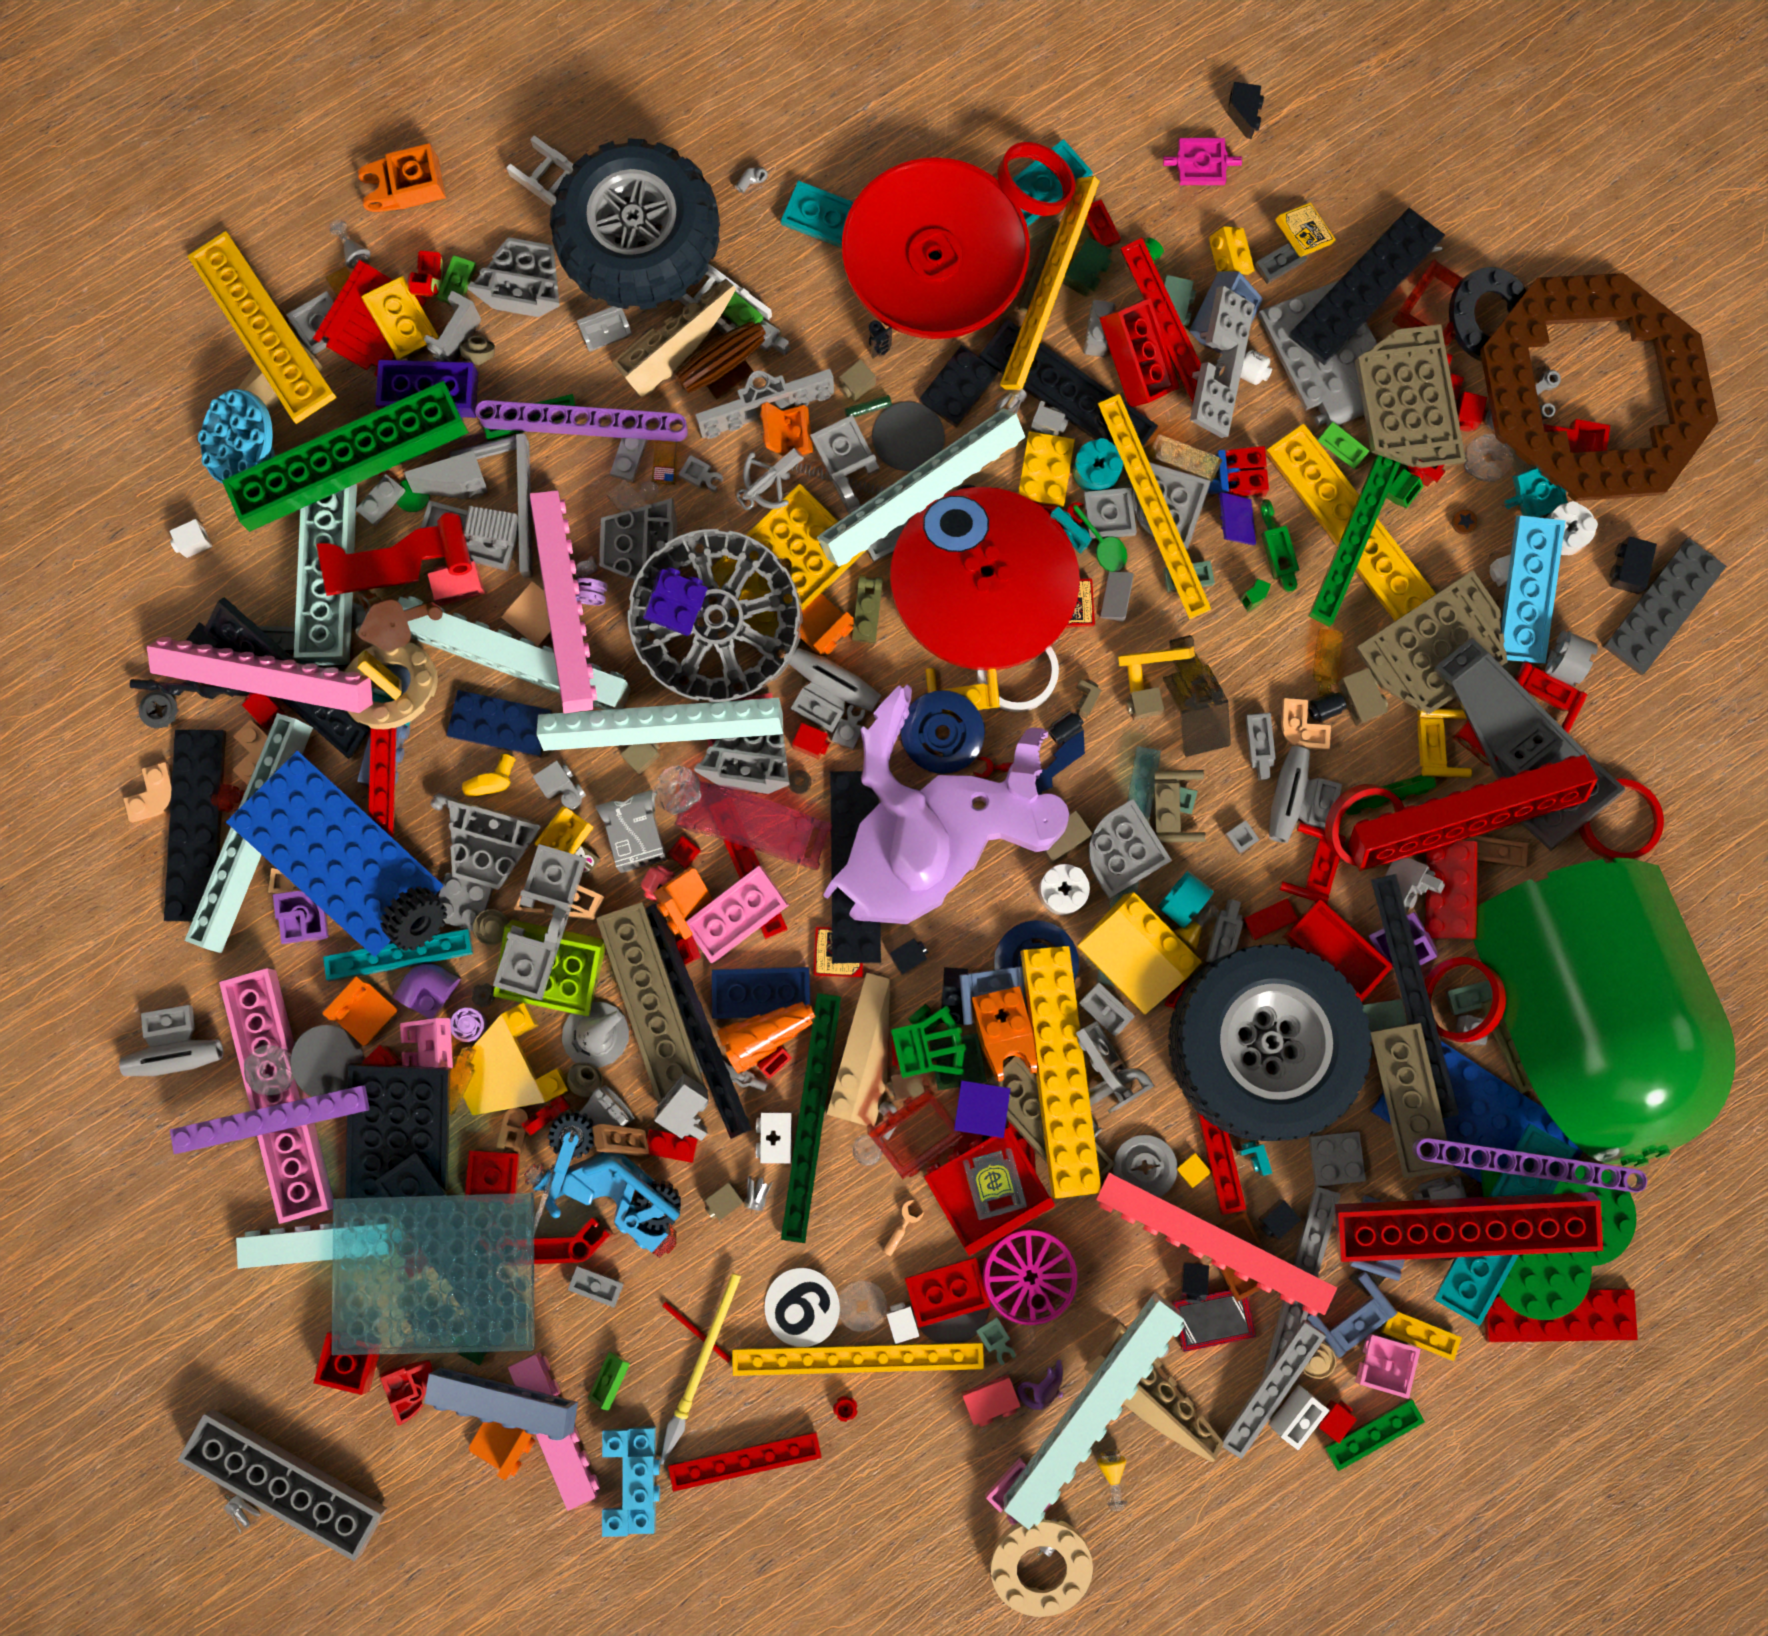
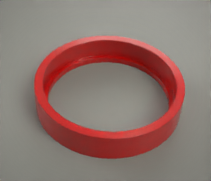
M1033 142L1014 144L1007 150L998 165V181L1005 195L1015 205L1031 214L1039 216L1058 214L1066 207L1074 195L1075 179L1070 167L1056 152L1041 144ZM1025 157L1046 165L1053 171L1061 183L1063 190L1062 200L1052 203L1043 202L1024 193L1011 178L1008 162L1015 158Z
M1616 779L1622 786L1638 792L1649 804L1653 814L1654 827L1648 843L1637 851L1622 853L1613 851L1601 844L1592 832L1590 821L1584 824L1579 829V832L1585 844L1594 853L1605 859H1635L1648 853L1658 843L1664 827L1663 810L1656 796L1643 784L1629 779Z
M1361 784L1348 789L1336 799L1326 818L1325 837L1328 846L1335 855L1353 866H1356L1353 857L1343 850L1339 841V825L1346 810L1355 801L1369 795L1387 797L1391 800L1395 813L1405 808L1395 794L1379 785Z
M1469 957L1451 958L1437 965L1425 979L1430 1003L1433 990L1439 979L1447 971L1461 965H1471L1478 968L1488 978L1492 988L1493 996L1490 1011L1483 1022L1474 1029L1454 1033L1444 1030L1436 1022L1440 1036L1456 1042H1473L1487 1036L1499 1024L1506 1006L1505 988L1499 975L1490 966Z

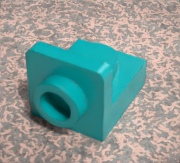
M1256 1141L1241 1144L1243 1149L1237 1150V1154L1239 1156L1253 1154L1250 1161L1254 1172L1258 1171V1174L1261 1176L1272 1174L1264 1144H1257Z

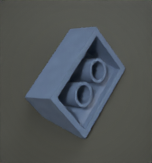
M1218 271L1189 330L1202 345L1223 354V351L1205 344L1206 341L1200 338L1201 333L1208 332L1217 287L1225 286L1253 303L1255 307L1252 321L1263 300L1240 272Z

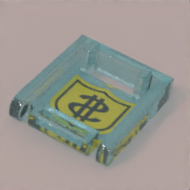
M1011 1148L1006 1149L1008 1159L1005 1160L1002 1151L972 1158L974 1164L972 1169H970L968 1160L963 1161L978 1220L1027 1207ZM1011 1196L1012 1205L989 1210L987 1201Z

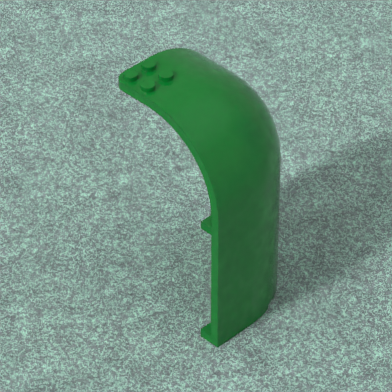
M1615 858L1612 860L1613 863H1605L1604 859H1599L1548 872V878L1535 883L1533 879L1527 880L1478 905L1476 939L1472 940L1481 962L1490 966L1503 982L1506 992L1504 1020L1528 1079L1548 1114L1562 1132L1590 1157L1603 1163L1620 1164L1623 1167L1634 1165L1635 1168L1649 1164L1648 1160L1656 1157V1159L1669 1156L1671 1154L1670 1150L1680 1147L1700 1135L1718 1116L1727 1100L1734 1079L1735 1043L1727 1015L1659 865L1630 858Z

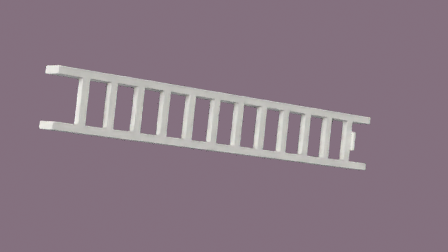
M534 135L530 139L533 148L547 158L536 168L530 177L511 164L508 165L507 171L510 177L552 207L556 203L555 192L566 174L570 175L572 173L573 163ZM555 163L564 170V173L547 191L538 183V180L551 164ZM655 226L658 231L662 230L660 227ZM708 264V271L705 274L710 278L695 297L692 298L685 294L677 299L685 306L689 303H699L701 295L710 290L715 283L719 284L727 279L736 288L735 292L761 313L765 319L769 321L772 317L770 308L710 264ZM720 317L714 324V327L723 334L737 328L733 323L728 325Z

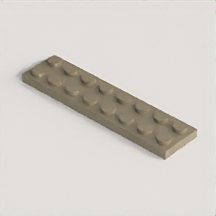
M644 902L597 917L596 919L658 1104L683 1073L705 1087Z

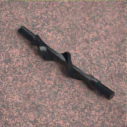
M152 679L130 680V688L147 689L149 691L158 689L166 694L177 696L181 695L184 691L197 692L202 697L214 699L220 694L233 697L247 696L251 693L221 686H204L190 680H185L182 684L157 682Z

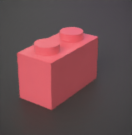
M474 561L471 562L472 570L464 575H451L445 566L438 567L433 570L434 572L428 573L433 597L439 606L485 594L480 571Z
M1008 1374L962 1392L973 1425L979 1424L980 1427L992 1423L993 1418L1001 1414L1003 1417L1013 1415L1017 1412L1016 1408L1021 1407Z

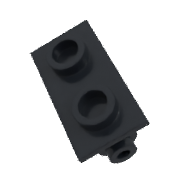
M875 320L869 324V345L871 346L872 359L878 355H885L892 346V327L885 329L881 322Z

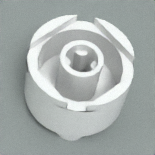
M1574 501L1560 505L1546 517L1548 519L1566 520L1561 555L1569 556L1581 550L1593 539L1598 526L1597 520L1586 507Z
M1061 864L1051 868L1044 875L1039 884L1038 894L1041 903L1049 911L1056 915H1069L1085 904L1089 896L1090 887L1086 875L1080 868L1069 864ZM1062 884L1065 885V888H1069L1066 896L1062 891H1058Z

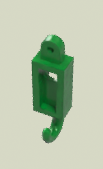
M1264 499L1260 508L1262 518L1268 529L1261 534L1273 578H1280L1283 590L1291 593L1298 586L1295 576L1300 571L1287 525L1277 527L1272 518L1274 515L1273 505L1269 499ZM1281 557L1287 558L1289 569L1281 570L1278 559Z

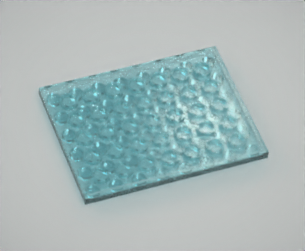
M534 1193L333 1199L332 1355L535 1350Z

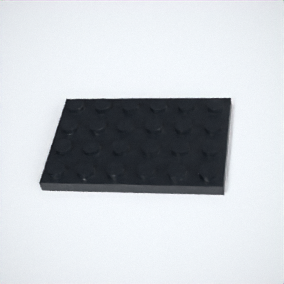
M350 1063L348 1065V1089L365 1086L370 1110L347 1115L345 1212L396 1214L374 1181L415 1152L420 1154L447 1193L450 1067L435 1068L428 1066Z

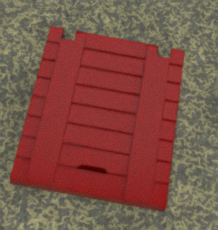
M359 260L313 336V339L320 343L323 337L328 338L327 348L368 371L372 364L377 367L374 373L377 377L378 361L392 360L394 354L362 301L361 296L393 281V279ZM415 295L419 304L423 308V306L426 303V299L422 298L421 296Z

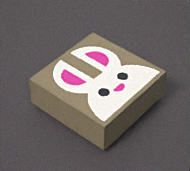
M580 845L574 854L587 859L582 873V877L587 879L600 862V859Z

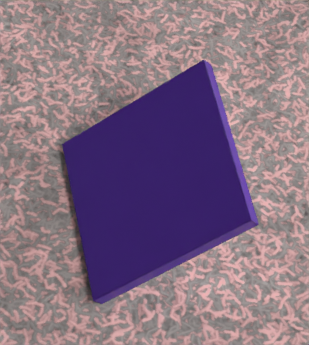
M1223 492L1219 493L1222 515L1220 519H1222L1223 525L1221 529L1223 530L1224 539L1253 546L1256 545L1252 499Z
M961 1080L954 1130L1004 1138L1011 1088Z

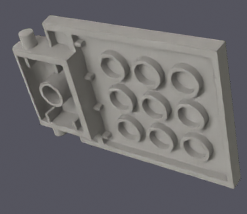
M1338 281L1263 309L1258 314L1304 409L1308 410L1317 406L1321 415L1315 417V422L1318 426L1326 423L1327 427L1332 421L1340 425L1364 416L1355 360L1377 345L1365 322L1338 352L1323 365L1288 336Z

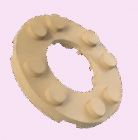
M410 642L403 647L391 651H385L375 645L365 649L383 665L398 664L407 668L410 672V684L407 691L398 699L386 703L374 702L372 700L373 704L360 713L347 711L350 716L358 723L368 725L373 729L399 727L418 717L425 710L424 706L430 697H434L437 689V670L429 655L422 648ZM358 656L345 671L347 673L358 672L360 675L367 676L357 668Z
M1044 1517L1037 1526L1033 1524L1030 1530L1019 1522L1006 1530L994 1546L990 1571L993 1586L1003 1602L1022 1614L1045 1617L1068 1610L1084 1596L1092 1579L1093 1563L1085 1539L1074 1527L1064 1521L1045 1520ZM1038 1546L1057 1550L1066 1561V1573L1061 1582L1055 1587L1046 1588V1590L1027 1587L1020 1581L1017 1574V1564L1021 1556L1028 1550Z

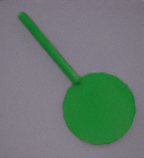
M407 479L399 484L406 490L396 502L402 510L418 512L427 506L430 495L413 493Z
M1074 505V510L1100 541L1096 549V556L1100 566L1110 572L1122 569L1128 557L1124 544L1115 537L1103 539L1080 508Z

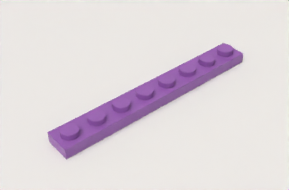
M358 1086L170 1129L174 1154L184 1153L369 1111L366 1087Z

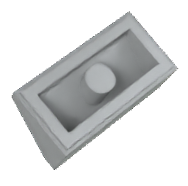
M1109 572L1100 618L1124 622L1134 573Z

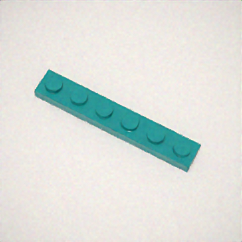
M469 929L434 935L431 942L427 940L424 942L425 946L420 948L417 945L416 950L412 951L409 948L407 951H404L402 948L399 949L394 943L387 944L376 957L371 955L366 949L324 956L326 981L331 982L472 955L474 953L471 932Z

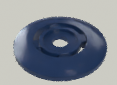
M948 690L932 691L916 699L908 708L910 714L904 720L905 724L901 728V738L907 754L921 768L940 774L957 772L970 765L980 753L985 737L983 718L977 707L965 696ZM942 709L956 713L963 721L959 722L954 716L943 713ZM940 725L947 726L950 730L949 737L946 739L938 738L936 736V728ZM926 742L935 751L943 752V756L926 749L923 743Z
M1033 920L1020 923L1011 928L1002 937L996 948L994 969L1022 966L1020 953L1022 950L1049 948L1041 943H1032L1031 939L1047 941L1054 947L1069 946L1074 982L1077 978L1079 957L1076 946L1063 929L1050 922Z

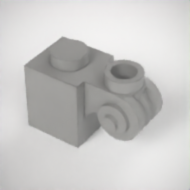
M558 761L532 776L549 800L559 793H564L561 797V802L569 810L578 809L581 806L583 797L586 796L579 784L574 786L570 780L573 774L567 765L561 766Z

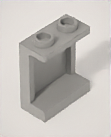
M451 291L447 299L455 313L438 340L428 335L424 337L428 346L427 349L432 352V357L437 362H456L461 355L460 343L470 338L481 322L473 301L454 291Z

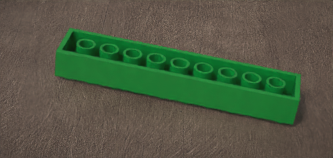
M442 381L222 480L239 522L251 532L468 434L469 431L445 382Z

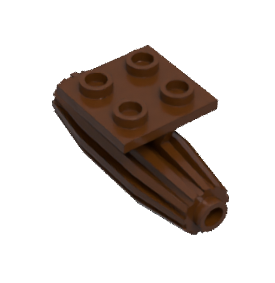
M750 321L724 333L695 353L674 374L678 383L687 394L707 386L717 400L749 378L751 373L754 372L746 362V359L765 341L764 335H766V332L759 322L755 324L753 321Z

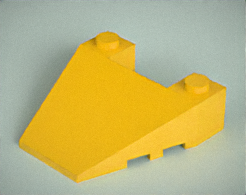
M522 1003L501 1014L452 1069L451 1074L472 1115L550 1103L560 1095L563 1096L571 1092L561 1069H555L537 1079L516 1039L539 1026L529 1004Z

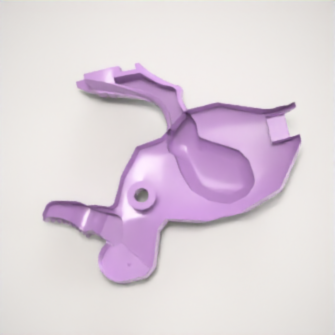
M908 684L904 688L899 685L873 713L876 721L871 727L866 729L863 726L860 730L864 748L861 782L863 785L872 788L881 802L860 823L847 865L830 882L823 896L828 899L838 887L855 902L849 913L854 920L908 924L942 905L948 892L961 881L969 870L975 869L989 840L1003 839L1034 852L1049 850L1065 832L1069 811L1067 805L1060 797L1053 794L1038 795L1035 782L1036 779H1039L1040 773H1042L1041 761H1039L1040 753L1038 751H1040L1043 739L1048 738V731L1035 727L1025 731L1017 744L1014 762L1009 768L1006 780L1002 783L974 776L938 775L920 791L908 788L896 780L889 769L893 746L900 733V729L905 724L904 720L910 714L908 708L911 702L912 688ZM983 801L986 806L982 809H976L973 803Z

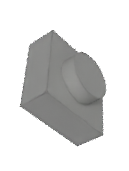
M1246 820L1225 834L1238 854L1260 840Z

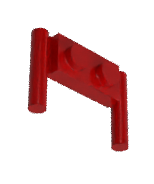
M1523 662L1515 680L1529 694L1563 712L1568 711L1561 727L1569 734L1588 694L1548 676L1547 673L1533 667L1528 662Z
M1299 822L1297 831L1320 839L1316 845L1305 888L1282 881L1279 890L1312 901L1321 899L1327 904L1340 858L1328 846L1324 829ZM1339 834L1342 848L1346 841V836Z

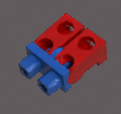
M1265 446L1226 451L1218 450L1216 455L1205 457L1203 460L1204 472L1216 471L1217 478H1207V480L1211 481L1207 493L1219 495V493L1223 492L1235 496L1256 495V497H1266L1269 491V482L1266 469Z

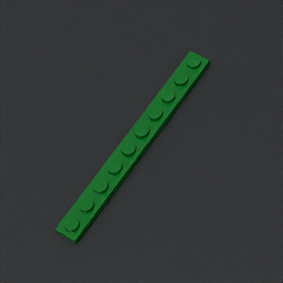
M1378 454L1375 457L1308 615L1328 627L1333 624L1400 465V462Z

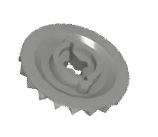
M1150 1135L1135 1136L1124 1142L1115 1154L1113 1161L1115 1163L1113 1166L1115 1176L1158 1198L1167 1193L1173 1186L1177 1176V1160L1172 1149L1163 1140ZM1143 1160H1146L1147 1164H1159V1166L1149 1169L1146 1175H1144L1143 1171L1131 1170L1141 1166Z

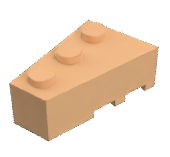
M579 885L568 918L595 920L605 898ZM520 895L514 908L518 913L553 916L552 912L555 906L535 900L533 908L519 904L522 897Z

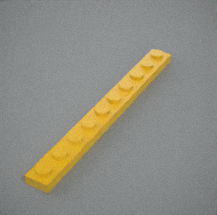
M1095 176L1077 178L1075 182L1074 195L1066 206L1002 377L1000 386L1005 390L1023 389L1100 182Z
M1118 394L1098 403L1188 618L1192 619L1210 611L1209 602L1121 395Z
M983 1342L743 1348L732 1350L733 1376L984 1369Z

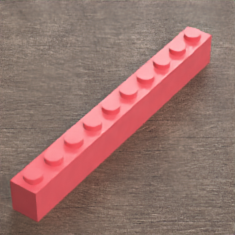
M1107 1172L1101 1184L1100 1193L1096 1194L1095 1200L1099 1201L1098 1207L1110 1213L1115 1209L1122 1213L1120 1218L1132 1224L1135 1223V1220L1145 1224L1143 1229L1155 1236L1158 1231L1167 1236L1165 1241L1177 1247L1182 1243L1190 1247L1189 1253L1201 1259L1203 1255L1212 1258L1211 1264L1225 1270L1226 1266L1234 1269L1233 1275L1246 1282L1249 1277L1258 1282L1256 1287L1268 1293L1273 1289L1281 1293L1280 1299L1292 1305L1294 1301H1297L1304 1305L1302 1310L1314 1316L1318 1312L1323 1315L1326 1314L1337 1287Z

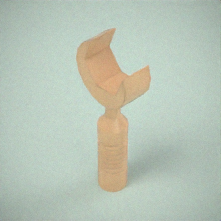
M914 1200L904 1203L902 1215L905 1220L901 1226L896 1228L883 1249V1252L889 1256L893 1254L899 1241L904 1236L907 1224L909 1222H917L923 1217L924 1212L918 1217L909 1214L908 1205Z

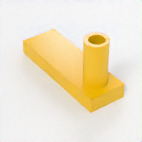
M1194 646L1128 653L1119 656L1118 659L1119 666L1127 665L1131 693L1144 690L1141 664L1190 659L1195 656Z

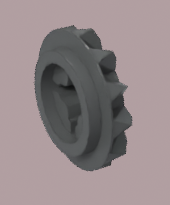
M153 691L147 694L139 705L141 720L147 726L155 729L168 727L171 722L176 721L175 717L177 712H179L177 701L171 694H166L163 691ZM156 703L161 707H165V709L162 710L163 717H161L157 713L154 714V712L157 710Z

